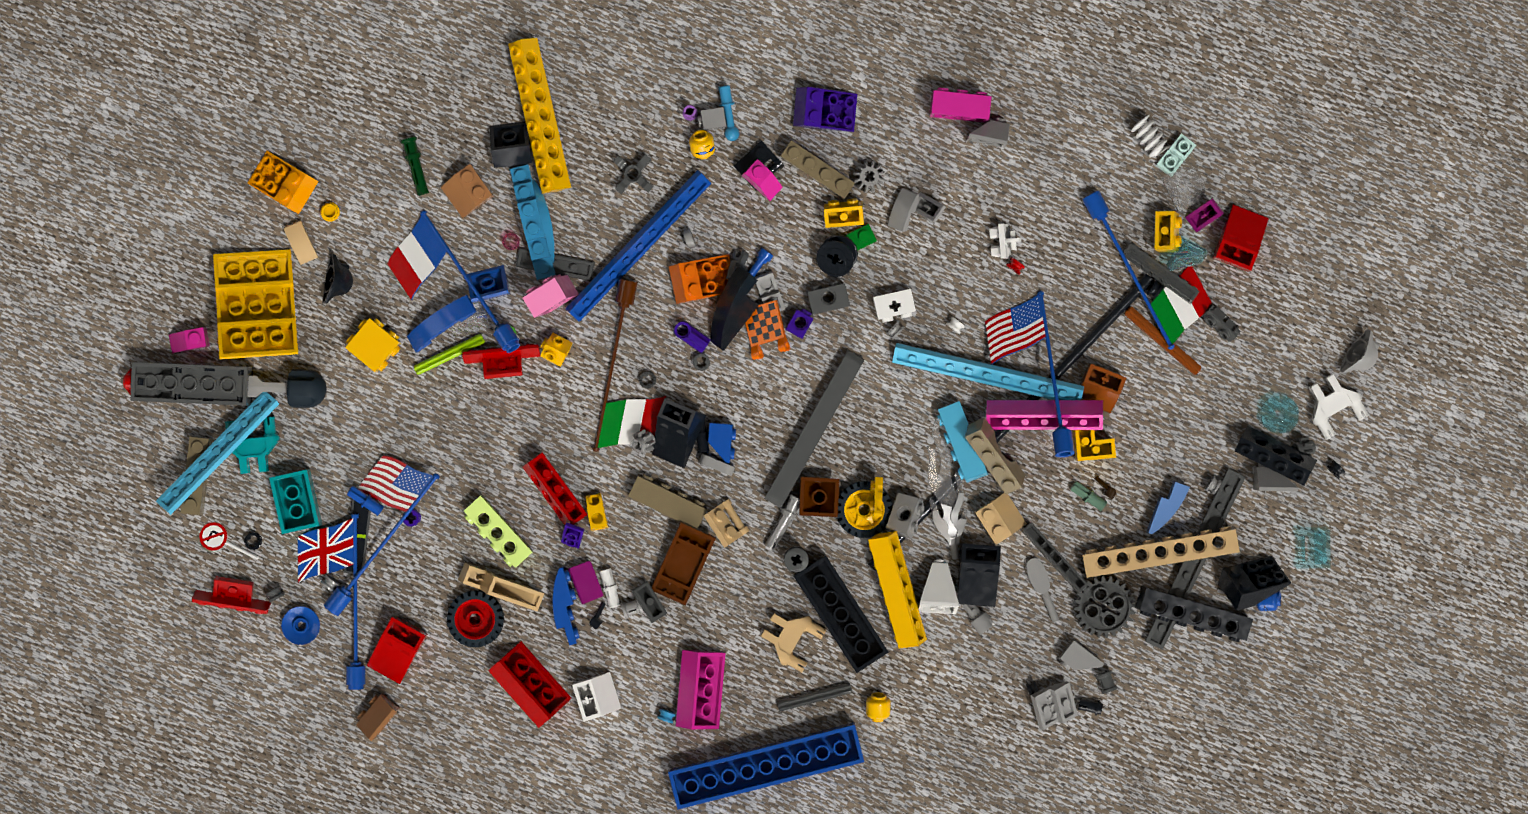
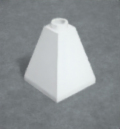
M934 560L918 606L919 612L956 614L959 602L948 563H945V560Z

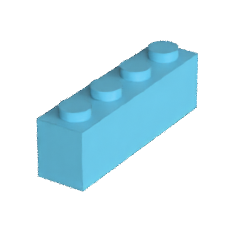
M960 401L938 409L940 415H937L940 426L944 425L947 431L943 434L947 444L951 443L954 449L950 452L954 462H959L960 468L957 470L961 480L965 478L968 483L989 475L984 463L965 438L969 423Z

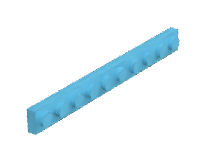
M896 343L892 363L1055 400L1051 378ZM1056 380L1059 400L1082 399L1084 386Z

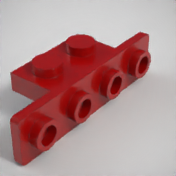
M534 344L519 346L518 349L511 353H507L502 348L472 349L462 352L464 364L483 362L484 379L522 376V358L541 356L539 345Z
M216 576L214 579L213 592L195 590L191 601L199 605H212L218 608H231L237 611H250L256 614H267L271 606L269 601L252 599L254 582Z

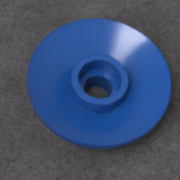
M303 606L295 607L284 615L281 624L282 632L291 643L297 645L308 644L317 637L320 630V621L312 609ZM299 622L305 623L304 629L299 628Z

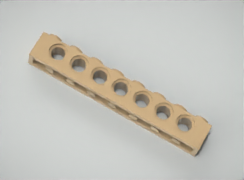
M1231 526L1219 528L1220 532L1212 533V530L1200 531L1201 535L1193 536V533L1182 534L1181 539L1175 540L1173 536L1162 538L1163 542L1155 543L1154 539L1143 541V545L1136 546L1135 542L1124 544V548L1117 549L1116 546L1105 547L1103 552H1098L1097 549L1086 550V554L1083 555L1086 578L1238 553L1240 550L1236 529L1231 530ZM1217 536L1223 539V545L1220 548H1216L1212 544L1213 539ZM1196 540L1203 541V550L1196 551L1193 543ZM1177 543H1182L1185 546L1183 554H1177L1174 551V546ZM1158 546L1166 549L1164 557L1156 556L1155 549ZM1140 549L1145 550L1147 553V557L1143 561L1136 558V552ZM1121 552L1126 553L1128 556V561L1124 564H1120L1117 561V555ZM1100 556H1106L1109 559V564L1106 567L1098 565L1097 561Z

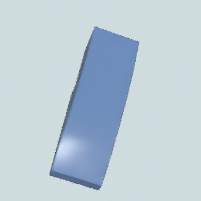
M1173 481L1167 499L1159 497L1146 533H1155L1172 518L1184 501L1190 488L1189 486Z

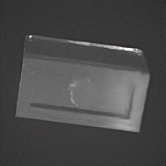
M481 302L473 303L477 312L463 322L458 321L451 326L453 337L456 338L491 330L487 311Z

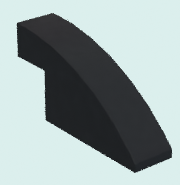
M739 265L723 289L712 321L710 339L722 351L726 349L758 307L755 302L746 296L758 280Z

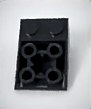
M665 398L657 416L652 455L685 468L706 415Z
M965 543L961 545L957 592L959 604L995 607L1001 546Z
M1273 556L1224 567L1218 581V585L1236 611L1253 607L1291 584V581Z

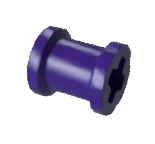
M416 509L411 511L413 516H416V520H413V523H411L406 517L403 521L405 525L412 527L421 521V514Z

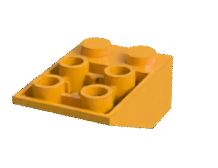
M266 151L247 183L299 214L319 181Z

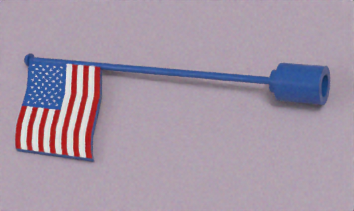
M1038 291L1037 296L1027 302L1000 312L985 321L991 365L1005 356L1027 349L1044 338L1046 339L1059 427L1055 429L1056 431L1052 433L1055 456L1060 458L1069 457L1075 454L1072 432L1067 427H1063L1043 300L1044 292Z
M389 456L381 457L359 485L358 489L365 494H370L373 498L387 506L405 511V514L347 587L337 586L323 604L328 611L336 616L342 613L353 599L351 587L435 480L440 478L439 474L434 473L430 475L418 471L398 459Z

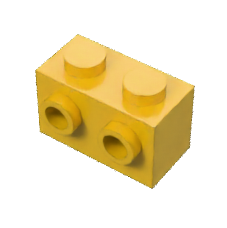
M856 198L848 199L847 202H839L838 200L828 201V204H824L825 228L864 225L863 201H858Z
M1155 211V250L1159 253L1178 252L1179 247H1181L1182 239L1179 236V228L1182 227V218L1179 217L1177 212Z

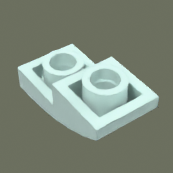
M1181 133L1156 166L1171 177L1196 147V144Z

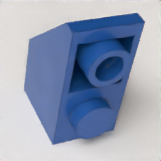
M710 423L708 443L726 463H730V459H734L735 448H731V442L736 439V429H733L732 424Z

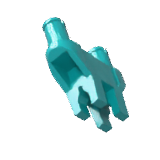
M266 417L263 420L265 432L263 437L245 439L232 452L239 459L240 474L250 473L249 458L258 457L259 472L269 471L268 455L280 440V436L276 434L275 417ZM225 421V428L227 429L234 421Z

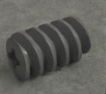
M791 547L786 551L784 563L790 571L801 572L808 565V555L801 547ZM797 555H800L799 559L801 560V562H796V564H793V559L791 557H796Z

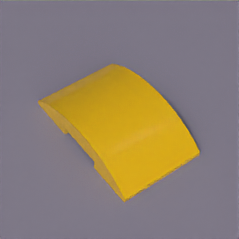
M291 249L213 254L219 359L298 354Z

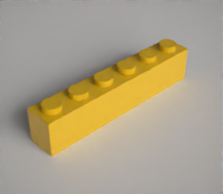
M897 531L876 534L868 539L869 549L873 555L874 567L878 573L879 585L883 591L884 602L889 612V620L894 630L895 641L899 649L919 646L927 638Z

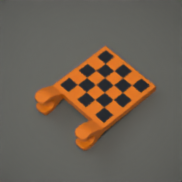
M777 300L758 305L745 323L751 345L752 359H762L764 354L760 345L778 340V350L780 352L789 351L791 348L785 335Z

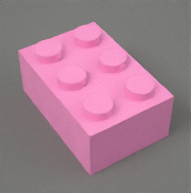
M559 274L543 280V285L534 286L527 290V295L523 297V300L533 317L536 318L552 312L578 296L579 293L568 275L561 276Z

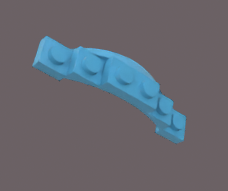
M529 165L512 168L510 172L536 279L539 281L550 276L553 277L556 275L553 266L555 257L554 235L545 198L536 181L532 179Z

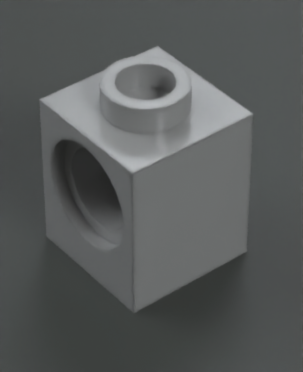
M724 107L701 110V115L698 116L699 127H703L705 131L712 130V128L714 130L727 128Z

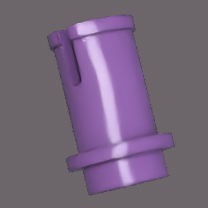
M687 105L683 109L682 114L686 120L692 121L696 119L698 112L694 106ZM688 110H693L692 115L686 114V112Z

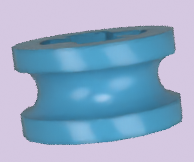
M660 708V715L657 718L673 723L672 718L676 714Z

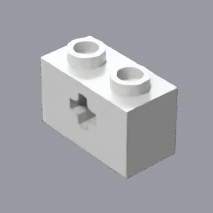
M911 289L873 297L877 319H882V323L893 321L894 316L901 315V319L911 317L912 312L916 311ZM892 301H895L896 304H900V307L897 308V312H894V309L889 308V306L892 305Z

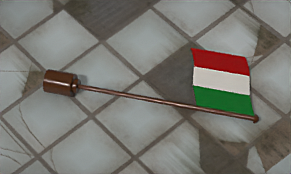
M619 279L615 302H618L621 312L595 446L592 447L594 452H598L599 448L632 444V440L635 439L633 434L644 429L646 432H651L655 437L657 416L666 396L655 399H626L607 403L625 308L634 305L638 282Z

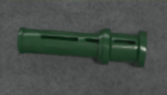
M411 137L401 140L400 143L403 144L406 154L404 158L409 162L417 196L428 194L429 191L420 162L421 152L418 151L416 144L417 137Z

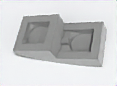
M905 188L901 189L891 211L888 222L889 227L902 232L907 231L911 213L916 212L920 194Z
M769 271L755 276L758 280L756 285L763 304L777 300L779 310H785L773 272Z

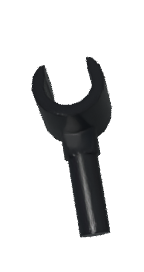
M601 602L595 616L590 620V626L595 630L602 624V621L598 618L606 605Z

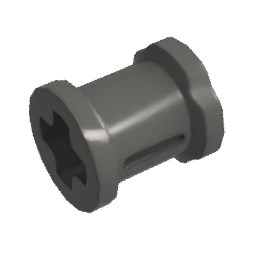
M1112 670L1095 675L1096 679H1099L1102 694L1117 689V685L1114 684L1111 676Z

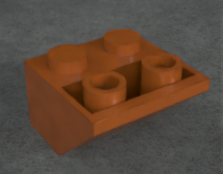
M1088 364L1080 384L1084 386L1081 400H1103V411L1111 413L1121 394L1126 377L1094 364Z

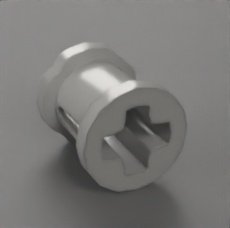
M637 599L627 603H620L625 619L637 613H644Z

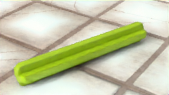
M478 334L414 365V370L417 375H420L461 355L462 352H467L484 344L485 340L481 334Z

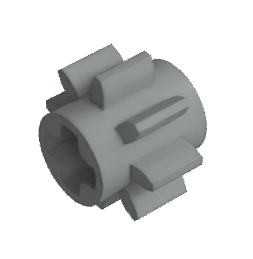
M644 429L633 434L635 439L632 440V447L636 452H641L643 455L654 450L652 445L655 443V437L651 432H646Z

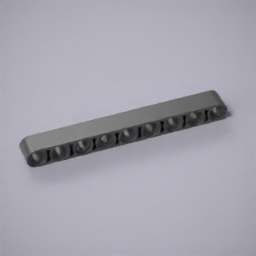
M849 350L846 352L770 490L766 494L765 500L780 508L783 506L865 359Z

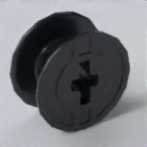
M833 235L827 238L817 251L816 259L822 272L828 276L841 277L849 273L856 263L858 251L854 242L848 237Z

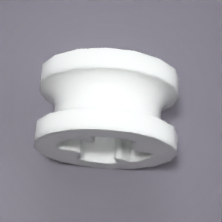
M951 317V321L947 322L946 325L960 334V329H964L965 326L954 317Z

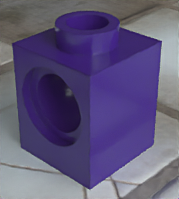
M803 308L801 311L796 310L786 331L803 339L813 321V318H811L812 313ZM802 317L805 319L806 325L804 328L796 327L795 320Z

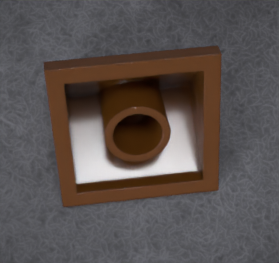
M801 477L799 515L838 517L840 479Z

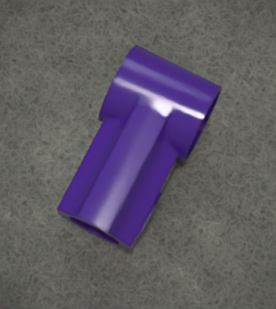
M679 322L674 327V334L700 353L705 350L711 339L686 322ZM680 325H686L688 328V332L684 336H680L677 332V328Z

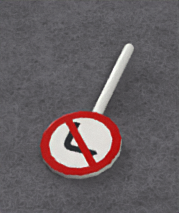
M211 522L203 526L199 539L202 546L211 551L219 550L226 544L256 560L259 559L257 555L228 542L227 531L220 523Z

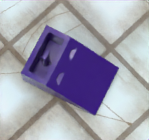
M813 87L796 88L793 126L854 132L857 94Z

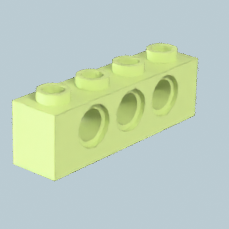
M482 495L464 510L466 520L471 525L473 523L479 528L477 530L484 539L488 537L492 542L490 546L497 553L500 551L505 556L503 560L510 567L514 566L516 568L534 552ZM482 513H486L489 516L487 524H483L479 520ZM495 527H499L502 530L500 538H495L492 534ZM508 541L515 544L513 552H508L505 548Z

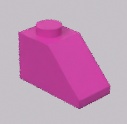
M758 159L741 175L769 201L783 188L774 174Z
M204 327L169 335L172 354L210 347L207 328Z

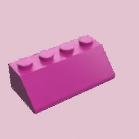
M682 650L676 727L691 730L719 729L726 653Z

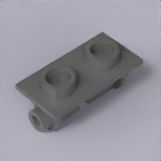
M1212 305L1202 317L1207 325L1219 332V336L1222 339L1231 342L1241 332L1238 329L1239 326L1230 318L1224 322L1223 319L1226 314L1218 306Z

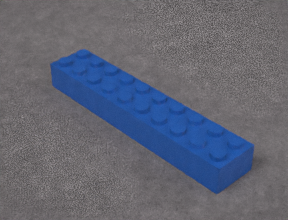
M850 723L669 769L668 775L678 810L863 763L864 758L855 723Z

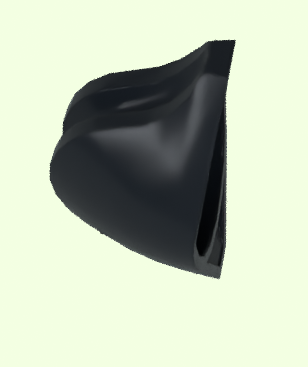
M335 254L330 256L322 304L328 303L335 296L346 294L353 285V277L349 271V265L340 263Z

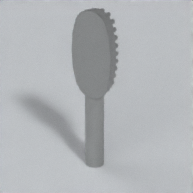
M1032 558L1026 564L1029 580L1034 589L1041 593L1052 623L1060 619L1048 592L1050 581L1047 571L1039 559Z

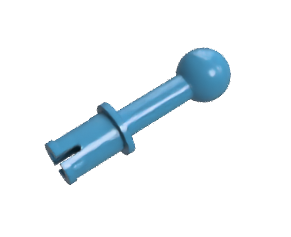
M730 85L718 87L721 100L719 105L720 107L724 106L727 124L724 135L727 140L735 141L740 135L739 129L734 125L731 107L735 102L732 100Z

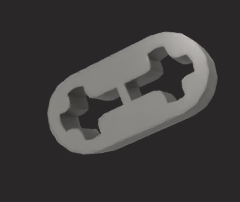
M703 453L698 461L732 476L735 470L734 466Z

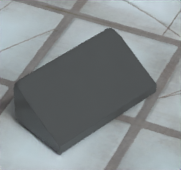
M648 581L632 590L633 595L651 623L667 614Z

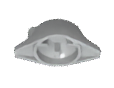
M1367 329L1353 342L1345 355L1339 371L1342 373H1348L1353 370L1365 371L1374 366L1378 358L1377 349L1380 345L1373 340V332Z

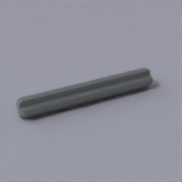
M845 683L780 700L777 704L779 711H785L852 693L850 683Z

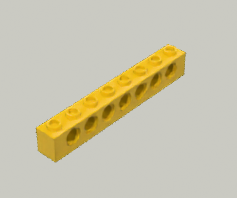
M529 38L509 43L508 47L542 194L571 188L538 39Z

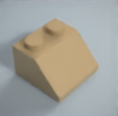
M1005 493L974 511L995 545L1013 535L1027 524L1009 495Z

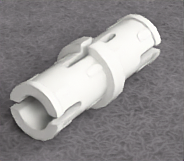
M611 568L599 571L604 587L602 590L607 597L609 608L620 606L617 594L618 586L617 584L615 585Z

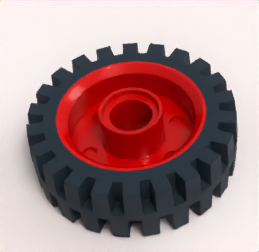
M472 590L459 595L448 609L447 626L449 632L462 645L475 648L488 645L502 631L504 625L503 609L494 596L488 595L483 591ZM472 614L480 616L479 624L471 622L470 617Z

